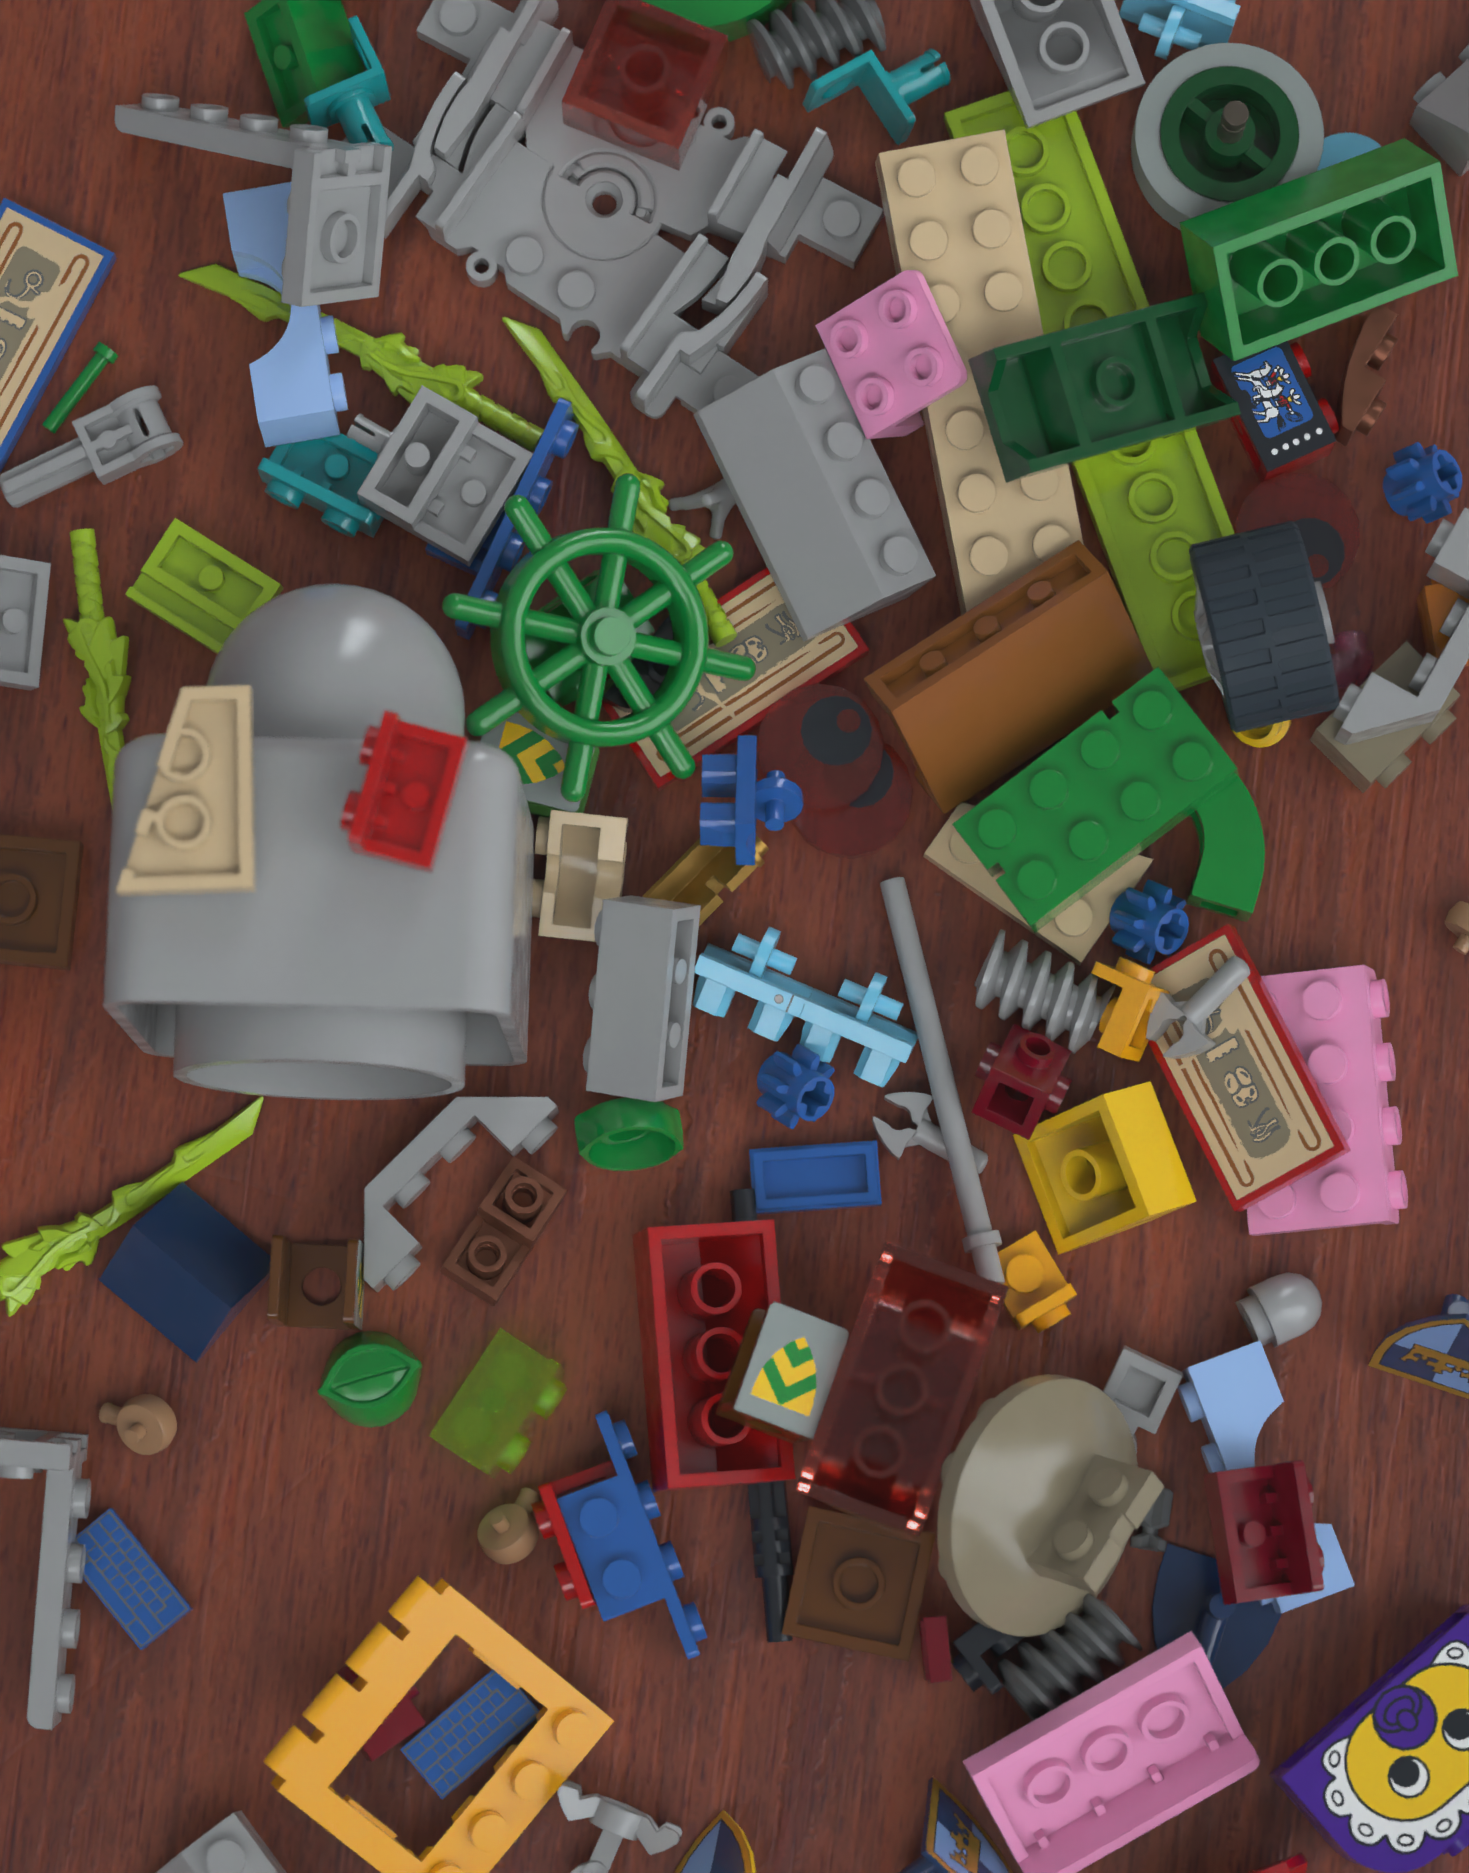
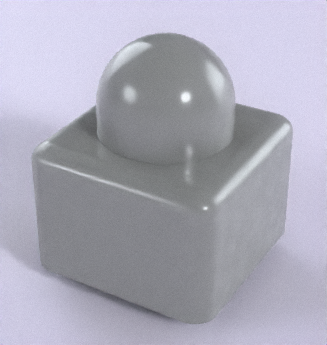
M338 583L316 584L286 592L262 604L250 613L226 639L214 660L206 686L250 685L253 690L256 892L119 896L116 893L123 868L126 869L136 838L135 830L142 808L145 809L158 770L157 762L166 734L146 735L126 744L118 753L114 765L103 1007L144 1053L174 1058L173 1076L176 1079L203 1088L241 1094L322 1100L423 1098L450 1094L465 1087V1066H512L526 1063L535 829L516 763L506 752L496 746L483 742L468 741V749L432 873L352 852L347 841L349 832L340 830V823L349 792L351 790L361 792L368 767L359 764V757L369 725L380 727L383 713L387 710L399 713L401 721L464 737V696L457 668L440 637L420 615L393 597L373 589Z

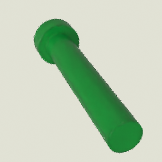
M100 341L93 348L95 355L42 423V426L51 433H56L108 362L113 365L119 357Z

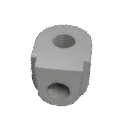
M1290 1272L1273 1276L1247 1289L1249 1296L1235 1302L1253 1341L1257 1342L1260 1340L1262 1346L1272 1342L1274 1348L1305 1334L1313 1328L1320 1318L1322 1310L1321 1295L1315 1284L1301 1274Z

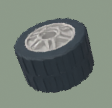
M1291 520L1192 544L1189 548V555L1196 585L1194 618L1207 672L1210 673L1221 691L1231 730L1238 733L1336 709L1339 705V695L1329 644L1335 643L1332 624L1321 582H1314L1297 523Z

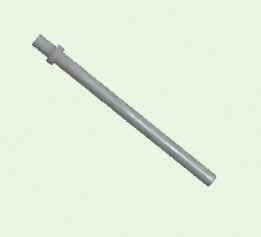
M904 877L891 878L881 882L880 887L967 1237L962 1239L964 1252L972 1253L980 1289L999 1286L1005 1283L997 1247L1002 1244L999 1230H992L905 879Z

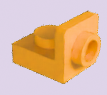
M1119 957L1115 967L1096 961L1091 972L1092 974L1123 987L1119 998H1113L1102 1014L1099 1031L1103 1034L1097 1047L1118 1057L1140 1062L1149 1041L1146 1038L1150 1013H1152L1160 993L1169 994L1170 991L1151 983L1155 974L1154 971L1128 959Z
M1036 1230L998 1252L1005 1283L993 1288L1019 1331L1032 1323L1037 1333H1040L1071 1315L1065 1303L1074 1299L1077 1293L1071 1283L1068 1284Z

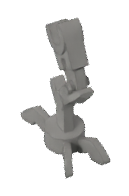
M565 1780L558 1789L557 1794L560 1805L568 1821L589 1818L592 1824L603 1829L590 1860L578 1865L571 1873H608L623 1838L633 1841L639 1839L649 1855L676 1845L682 1835V1828L680 1826L666 1822L658 1827L651 1815L645 1814L623 1802L598 1793L582 1795V1786L571 1780Z

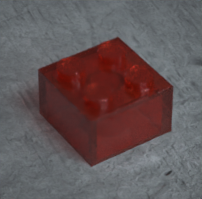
M605 0L561 101L563 124L679 171L727 62L728 35L641 0Z

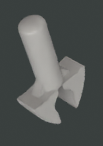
M1237 956L1230 957L1188 1001L1176 1002L1170 994L1161 992L1152 1013H1150L1146 1038L1157 1041L1167 1031L1171 1023L1185 1021L1181 1039L1174 1043L1163 1056L1171 1059H1181L1211 1049L1216 1043L1205 1034L1206 1019L1250 975V968L1247 963Z
M897 1092L885 1095V1101L896 1107L903 1108L909 1113L911 1123L917 1128L914 1130L911 1128L895 1130L884 1121L875 1116L872 1117L874 1129L888 1152L899 1160L904 1148L920 1145L948 1161L941 1129L931 1122L927 1111L933 1096L919 1092ZM971 1145L979 1175L987 1165L988 1155Z

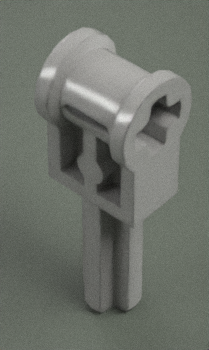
M151 385L137 388L118 397L110 404L72 421L78 438L0 475V488L8 503L12 507L18 508L94 471L97 478L106 485L141 467L162 461L180 450L183 446V440L180 434L172 433L158 404V401L161 399L158 387ZM141 418H143V420H144V422H145V424H146V426H147V428H148V431H149V435H148V436H147V434H146V432H145V430H144V428H143V425H142V423H141Z

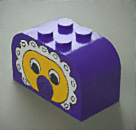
M1469 1604L1462 1605L1269 1774L1329 1846L1339 1855L1355 1864L1380 1872H1408L1428 1864L1441 1853L1443 1855L1449 1853L1451 1857H1454L1469 1845Z

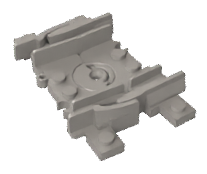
M433 0L416 30L417 37L466 63L467 66L462 75L455 71L442 89L422 129L413 140L414 147L384 127L388 138L394 144V150L391 155L384 238L388 237L420 190L428 194L429 198L416 217L428 229L433 240L457 256L472 253L466 262L469 281L477 287H488L496 281L498 270L505 274L507 289L561 325L563 339L566 341L570 339L572 332L581 326L594 328L599 333L600 339L592 348V358L594 360L612 358L640 377L631 389V403L636 409L652 419L661 418L676 398L681 401L682 406L695 414L698 410L759 377L727 356V354L768 297V278L760 273L766 256L786 264L797 242L801 241L854 269L883 218L884 209L823 177L834 156L826 131L818 127L815 129L788 179L779 174L774 179L773 177L788 151L764 139V133L757 129H754L750 138L745 136L730 140L735 132V122L732 113L728 109L715 107L709 110L705 115L703 126L697 123L692 107L637 79L631 63H626L622 74L614 79L601 77L595 70L597 64L602 59L601 47L596 46L582 50L573 45L572 31L565 27L561 31L552 27L559 15L556 0H521L514 13L490 0ZM716 122H723L726 125L723 129L719 130L713 127ZM345 137L343 142L349 143L347 137ZM525 137H526V146H527V148L524 147L523 145H521V143L523 142V140L525 139ZM607 194L615 199L617 205L612 213L601 215L594 210L593 202L600 195ZM661 229L690 242L693 241V243L684 253L658 236V233ZM709 232L738 244L731 256L730 262L729 257L709 245L708 238L703 235ZM480 265H486L489 268L485 273L475 271ZM719 278L720 280L702 298V309L719 316L700 330H697L680 317L685 309L695 303Z

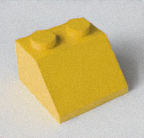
M1151 1081L1102 1094L1038 1123L1030 1140L1017 1134L1013 1135L1058 1255L1150 1222L1196 1202L1195 1195Z

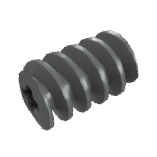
M798 0L792 4V22L782 11L776 9L769 13V32L755 18L746 23L750 42L766 80L771 84V78L777 76L788 90L794 88L795 68L800 67L811 81L817 79V59L823 57L829 66L835 70L840 67V50L846 48L854 58H857L863 54V40L869 38L880 52L886 50L885 26L876 0H838V3L835 0H815V13L806 2Z
M1087 1593L1083 1598V1615L1081 1617L1070 1612L1066 1615L1065 1625L1061 1626L1063 1631L1061 1634L1050 1630L1045 1634L1038 1635L1043 1647L1041 1651L1023 1641L1018 1644L1017 1649L1023 1666L1018 1667L1004 1658L997 1662L1003 1686L1031 1721L1041 1717L1039 1712L1042 1709L1050 1712L1062 1705L1059 1697L1062 1692L1073 1698L1083 1693L1084 1691L1079 1680L1081 1676L1084 1675L1098 1684L1104 1681L1105 1677L1099 1663L1103 1658L1120 1668L1124 1666L1125 1661L1119 1644L1122 1642L1129 1644L1139 1651L1143 1650L1141 1644L1128 1627L1102 1599L1099 1600Z

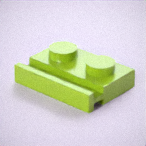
M174 518L142 567V573L134 585L129 587L125 595L136 604L218 654L233 630L262 604L279 596L284 588L274 579L177 518Z

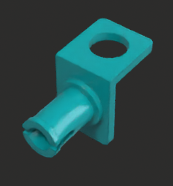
M355 15L348 18L354 46L366 71L307 96L304 99L309 123L310 125L326 128L339 122L349 143L368 142L367 140H370L371 142L392 146L393 151L394 144L388 138L374 109L375 106L391 100L385 72L358 16Z
M932 48L890 73L883 68L871 49L813 81L802 105L807 112H810L852 88L859 86L894 142L899 145L907 140L916 122V118L908 105L934 90L950 84V72L945 62L934 67L933 63L940 60L941 55Z

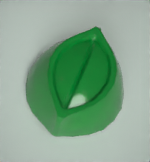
M628 1097L617 1098L595 1105L578 1114L574 1119L579 1155L591 1165L601 1169L634 1171L654 1167L668 1161L684 1148L680 1112L678 1109L661 1101L652 1102Z
M377 1331L357 1332L343 1339L332 1349L326 1361L317 1392L341 1418L353 1425L368 1428L385 1426L397 1420L412 1405L417 1395L423 1366L421 1361L401 1341L390 1334Z

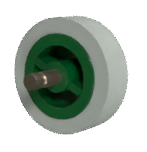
M1217 43L1195 48L1166 65L1155 76L1143 95L1131 140V159L1136 181L1152 208L1164 220L1181 230L1180 222L1317 171L1324 145L1322 114L1316 97L1308 83L1298 71L1277 55L1259 47L1240 43Z

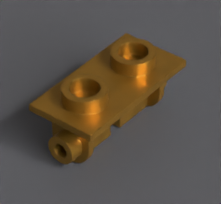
M756 836L755 865H736L735 847L700 845L699 838L642 897L701 905L700 926L723 903V900L717 894L724 887L733 892L757 867L761 868L765 863L761 857L769 848Z

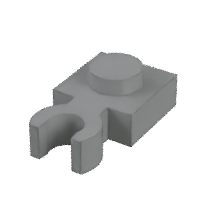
M1124 1345L1103 1392L1110 1397L1122 1412L1129 1426L1137 1453V1439L1135 1436L1137 1427H1141L1153 1434L1156 1433L1180 1383L1183 1372Z

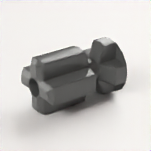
M1163 1488L1140 1524L1142 1526V1533L1131 1537L1129 1547L1166 1552L1167 1541L1158 1536V1529L1169 1525L1173 1492L1170 1489Z

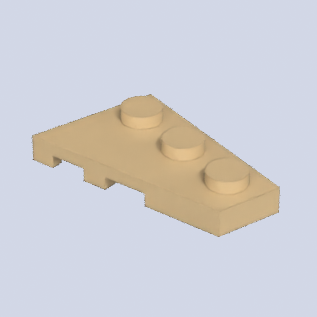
M250 685L182 687L157 762L158 770L145 809L142 808L135 830L136 838L126 869L123 868L116 889V893L119 896L256 892L253 690Z
M963 802L960 803L927 848L923 857L1080 966L1109 925L1110 911L1117 897L1126 891L1127 888H1135L1154 859L1141 855L1135 856L1034 933L995 881L1005 871L1002 869L994 877H991L952 825L975 807Z

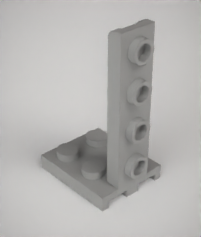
M146 93L142 94L141 104L115 105V125L123 133L292 169L291 192L287 201L288 227L286 251L282 262V303L305 307L379 297L392 146L375 142L352 144L328 139V128L315 125L293 124L290 125V130L278 128V118L268 115L241 114L240 120L228 118L229 108L220 105L198 103L191 104L190 109L180 108V98L166 94Z
M0 1427V1477L32 1479L34 1473H42L43 1469H47L27 1720L34 1728L52 1730L61 1722L62 1713L71 1714L75 1696V1675L65 1674L67 1648H77L80 1633V1609H70L72 1583H82L86 1562L85 1544H75L78 1518H87L90 1508L91 1480L81 1479L82 1462L87 1460L89 1434Z

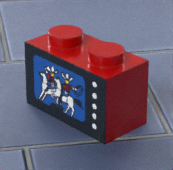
M1288 341L1236 361L1231 360L1225 354L1212 360L1208 372L1211 384L1238 402L1241 414L1229 418L1261 486L1330 455L1336 443L1334 434L1339 432L1338 422L1328 401L1325 398L1316 400L1306 378L1312 375L1311 368L1304 351L1297 342L1289 345Z

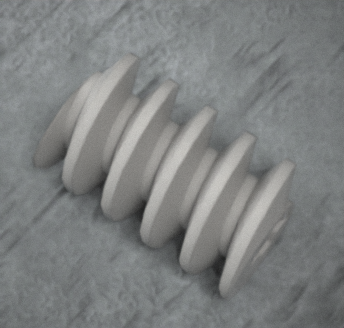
M1000 929L974 984L977 987L976 1007L982 1010L995 997L1000 998L998 1016L1004 1021L1018 1008L1023 1009L1022 1028L1030 1031L1041 1019L1046 1020L1045 1036L1052 1042L1065 1030L1070 1031L1068 1049L1072 1051L1071 1053L1075 1054L1090 1041L1116 984H1113L1100 997L1097 995L1098 976L1090 973L1078 986L1073 984L1075 964L1067 962L1060 970L1052 974L1050 973L1052 953L1046 950L1032 963L1027 962L1028 942L1023 939L1009 952L1004 951L1005 931Z

